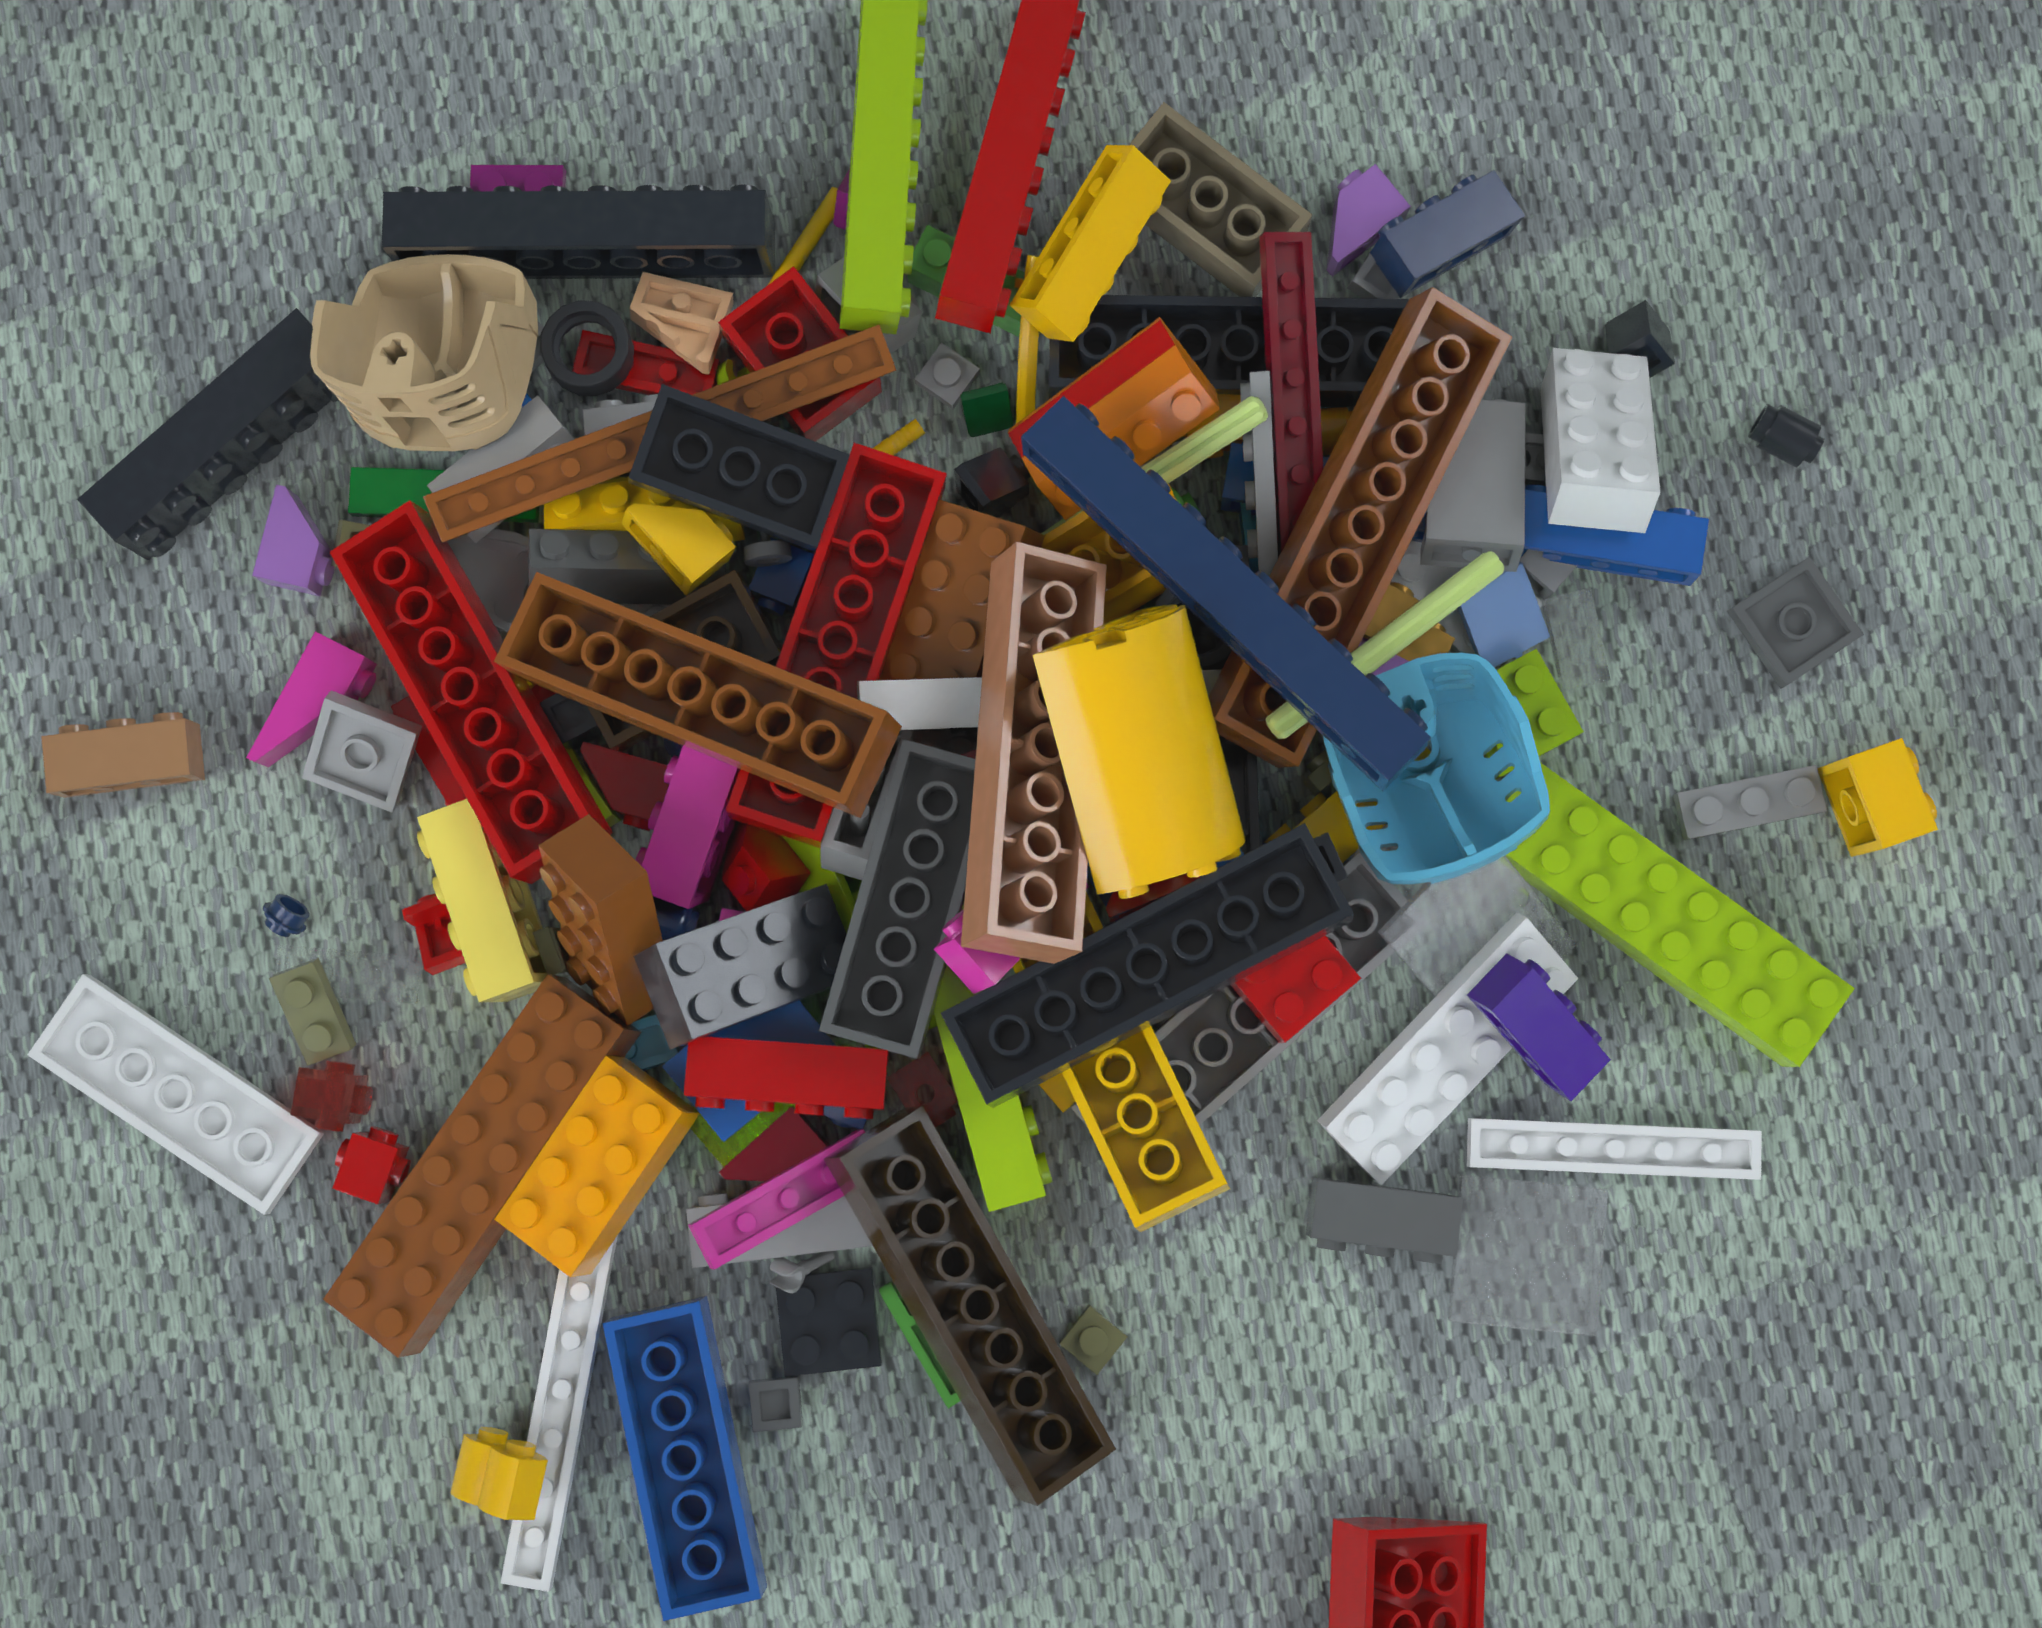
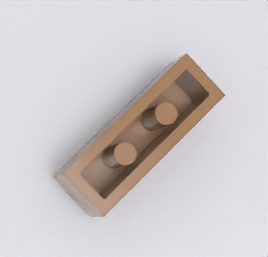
M167 712L153 715L154 722L136 724V719L120 718L106 721V728L89 730V726L84 724L61 726L58 728L59 734L41 736L46 793L67 798L205 780L200 724L183 718V713Z

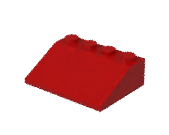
M1393 1517L1333 1518L1328 1628H1484L1487 1524L1483 1522Z

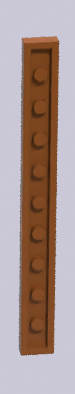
M876 325L693 394V396L763 422L895 372L896 367L880 325ZM652 410L423 496L441 542L452 540L631 472Z

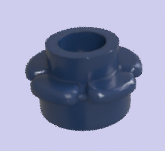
M277 894L272 902H267L263 905L266 917L265 925L272 932L283 937H289L291 934L298 935L306 930L304 923L310 916V913L298 900L288 895Z

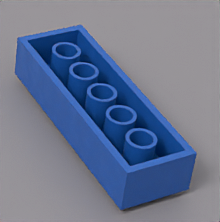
M707 1296L610 1318L602 1324L663 1621L761 1599L767 1588V1581Z

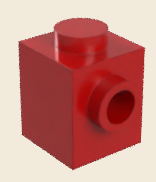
M371 1126L369 1132L352 1133L351 1138H346L337 1152L335 1166L340 1168L332 1189L375 1204L390 1202L395 1186L400 1188L408 1176L411 1167V1160L406 1159L409 1147L397 1143L399 1136L397 1133Z

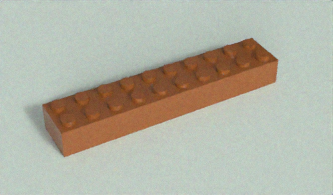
M1434 287L1408 300L1269 575L1279 588L1277 594L1288 605L1292 607L1294 604H1297L1305 609L1316 623L1314 629L1327 641L1331 638L1339 641L1350 653L1358 648L1512 339L1511 335ZM1232 650L1208 696L1218 734L1277 768L1299 767L1317 729L1307 722L1289 737L1278 739L1268 728L1266 718L1287 701Z

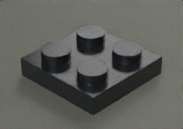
M873 1267L807 1274L803 1284L795 1293H788L776 1287L785 1377L882 1366Z

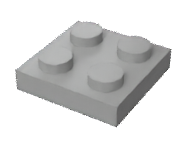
M331 690L323 701L302 778L386 811L393 812L399 803L422 726Z

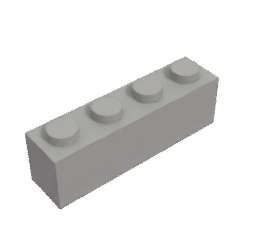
M727 1193L698 1196L699 1205L686 1209L687 1223L690 1224L728 1202ZM845 1196L725 1264L873 1245ZM688 1227L692 1268L709 1266Z

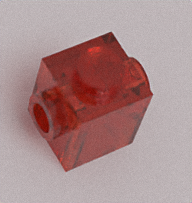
M930 1052L924 1053L920 1059L913 1060L887 1077L904 1107L923 1106L935 1128L956 1115L952 1105L958 1102L956 1093ZM923 1084H928L934 1089L935 1096L931 1102H923L918 1096V1090Z
M326 1060L325 1069L299 1067L290 1115L316 1119L314 1128L344 1132L345 1124L360 1123L361 1116L367 1115L370 1110L373 1090L372 1087L367 1086L369 1075L354 1073L356 1064Z

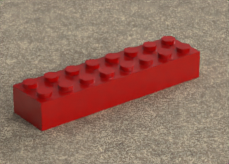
M855 442L853 443L846 468L776 664L777 668L855 699H858L857 681L880 680L938 500H942L945 491L947 473ZM740 769L726 812L730 819L821 848V843L834 807Z
M409 500L331 550L330 554L510 877L528 884H533L541 879L540 868L544 864L538 845L588 814L609 835L612 834L611 828L527 681L516 677L494 662L504 640L448 542H441L430 513Z

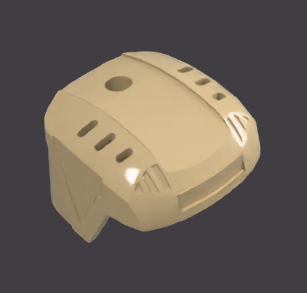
M450 254L426 255L389 262L367 272L358 287L352 305L316 300L312 320L311 366L321 381L347 407L353 420L372 438L389 447L410 451L476 450L506 434L521 411L533 368L538 337L537 301L526 278L519 269L486 257Z

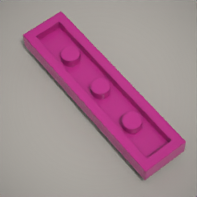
M864 1129L854 1131L688 1224L710 1269H717L843 1197V1192L823 1158L865 1133Z

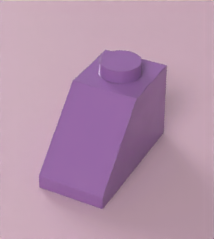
M1376 164L1363 174L1359 169L1353 171L1337 187L1339 193L1333 207L1326 269L1332 277L1376 244L1380 238L1378 231L1386 223L1398 216H1402L1405 220L1411 207Z
M276 485L252 576L267 585L320 597L323 585L328 586L334 574V567L331 566V549L300 498L287 487Z

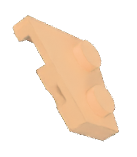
M643 272L629 308L630 319L700 372L709 374L722 339L718 322L731 313L734 305L733 293Z

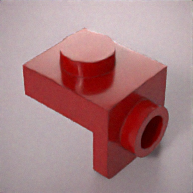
M436 894L423 896L418 899L416 904L402 909L403 919L416 929L423 967L426 972L435 975L466 963L462 950H457L450 939L448 923L452 921L447 906L439 901Z

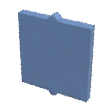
M1519 562L1517 572L1504 571L1503 574L1457 608L1474 653L1486 659L1494 668L1511 658L1518 659L1523 655L1522 652L1550 637L1522 562Z

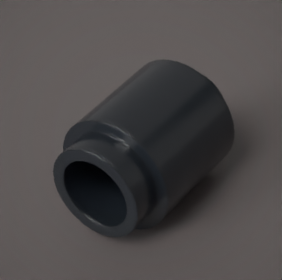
M1766 404L1748 434L1749 438L1757 442V448L1796 468L1803 461L1810 464L1820 451L1825 440L1819 436L1821 425L1782 405L1775 408L1770 404Z

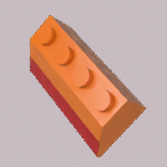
M1159 317L1008 430V435L1037 487L1066 521L1079 512L1081 508L1023 455L1021 436L1063 396L1074 406L1080 403L1087 407L1099 422L1098 428L1107 437L1112 439L1116 436L1125 442L1135 456L1133 461L1140 467L1218 411L1220 406L1216 389Z

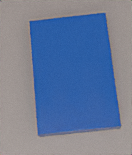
M800 1001L705 1036L836 1046L826 1033L819 1031L820 1025ZM688 1045L662 1066L683 1093ZM687 1097L695 1107L696 1097ZM726 1099L725 1109L695 1107L723 1142H726L761 1113L760 1111L745 1110V1101Z

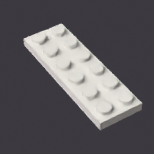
M1516 912L1317 1120L1355 1162L1380 1186L1512 1049V1046L1467 996L1507 953L1523 963L1528 959L1533 960L1550 976L1551 979L1546 983L1552 991L1556 989L1562 994L1578 980V977L1530 920L1520 913Z
M83 974L27 1054L263 1215L272 1212L325 1133L91 975Z

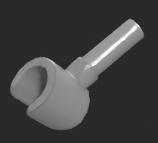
M833 1251L821 1252L797 1264L784 1257L775 1258L770 1265V1270L778 1275L769 1284L785 1292L795 1293L803 1284L805 1275L834 1260Z

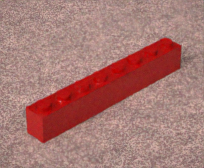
M1021 0L939 295L935 319L991 334L995 316L1005 318L1012 290L1003 288L1006 275L1016 277L1023 249L1014 247L1017 234L1026 236L1034 208L1025 206L1028 194L1037 196L1044 168L1036 166L1039 154L1048 157L1055 128L1046 125L1049 115L1059 116L1065 89L1057 87L1060 76L1069 78L1076 50L1067 48L1069 39L1079 40L1086 14L1084 11L1077 10L1080 0Z

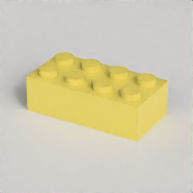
M467 799L417 817L421 831L417 832L418 843L425 857L431 858L436 876L432 879L433 888L439 901L447 906L452 921L448 923L449 936L455 948L462 950L467 968L463 970V976L469 992L472 996H477L479 1002H508L534 993L547 974L533 935L534 931L543 927L528 883L510 877Z

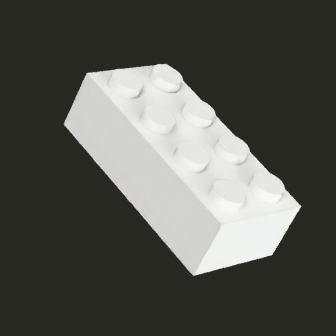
M1553 348L1541 386L1548 524L1646 533L1660 495L1647 357L1592 352L1580 349Z

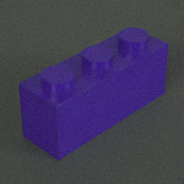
M1506 953L1467 996L1540 1080L1555 1092L1572 1101L1611 1060L1598 1045L1602 1041V1037L1585 1021L1580 1020L1578 1022L1572 1015L1577 1008L1561 992L1556 989L1552 991L1546 983L1551 978L1540 965L1531 959L1523 963Z

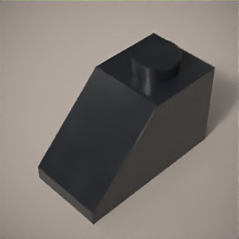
M1001 447L966 461L954 469L956 491L972 510L998 518L1029 495L1027 479L1031 475L1017 455L1014 454L1009 458Z

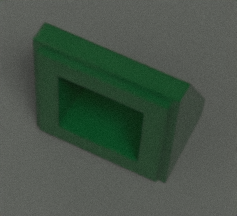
M1002 382L965 391L960 394L961 408L970 437H978L1013 427V417L1006 383L1003 384Z

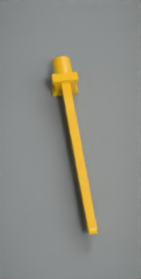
M1027 255L1024 279L1015 278V288H1020L1039 256ZM1022 316L1018 349L1016 424L1035 410L1039 330Z

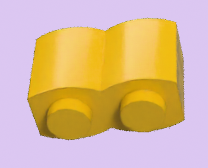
M480 1427L478 1434H464L451 1487V1495L459 1500L478 1506L480 1510L504 1520H535L548 1459L535 1452L537 1446L533 1443L522 1440H507L508 1432L501 1429Z

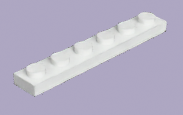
M1468 1118L1467 1167L1761 1180L1762 1131Z

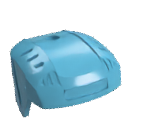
M1439 653L1416 658L1376 675L1390 691L1388 697L1402 710L1409 708L1424 720L1428 727L1425 732L1431 736L1428 744L1432 748L1427 758L1413 761L1384 791L1376 786L1324 737L1332 783L1338 792L1360 854L1376 877L1390 884H1421L1428 882L1434 884L1479 869L1517 849V845L1533 835L1549 817L1548 789L1542 773L1529 719L1517 697L1511 694L1497 670L1486 659L1477 654ZM1497 744H1503V747L1490 758L1484 757ZM1508 767H1514L1501 781L1495 780ZM1516 791L1521 792L1512 802L1506 801ZM1376 801L1378 803L1376 806H1356L1357 803ZM1373 825H1388L1386 829H1366V827ZM1390 846H1397V847H1398L1397 850H1393V851H1382V850H1381V848H1383V847H1390Z

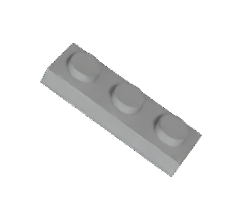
M1816 765L1673 794L1683 841L1827 811Z

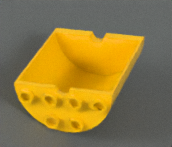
M1176 604L1136 610L1098 626L1092 632L1075 636L1033 654L1097 894L1118 891L1119 898L1121 899L1136 897L1149 891L1148 884L1187 873L1188 877L1207 875L1217 870L1216 862L1230 860L1241 855L1240 847L1245 843V836L1185 605L1177 607Z

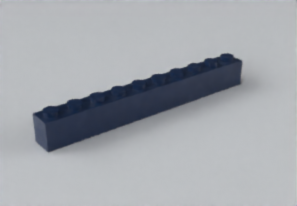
M1063 396L1021 436L1023 455L1376 786L1384 791L1428 745L1431 736L1425 732L1428 727L1424 720L1409 708L1404 710L1399 708L1388 697L1390 691L1378 677L1372 673H1368L1365 676L1351 663L1353 660L1352 655L1339 641L1333 638L1327 641L1314 629L1316 623L1305 609L1297 604H1294L1292 607L1288 605L1277 594L1279 588L1267 574L1261 570H1257L1254 573L1241 561L1243 556L1240 550L1224 536L1217 539L1204 527L1206 520L1195 507L1189 503H1185L1182 506L1169 494L1171 491L1169 485L1157 472L1151 469L1145 472L1134 462L1135 456L1125 442L1116 436L1112 439L1107 437L1098 428L1099 422L1087 407L1080 403L1074 406Z

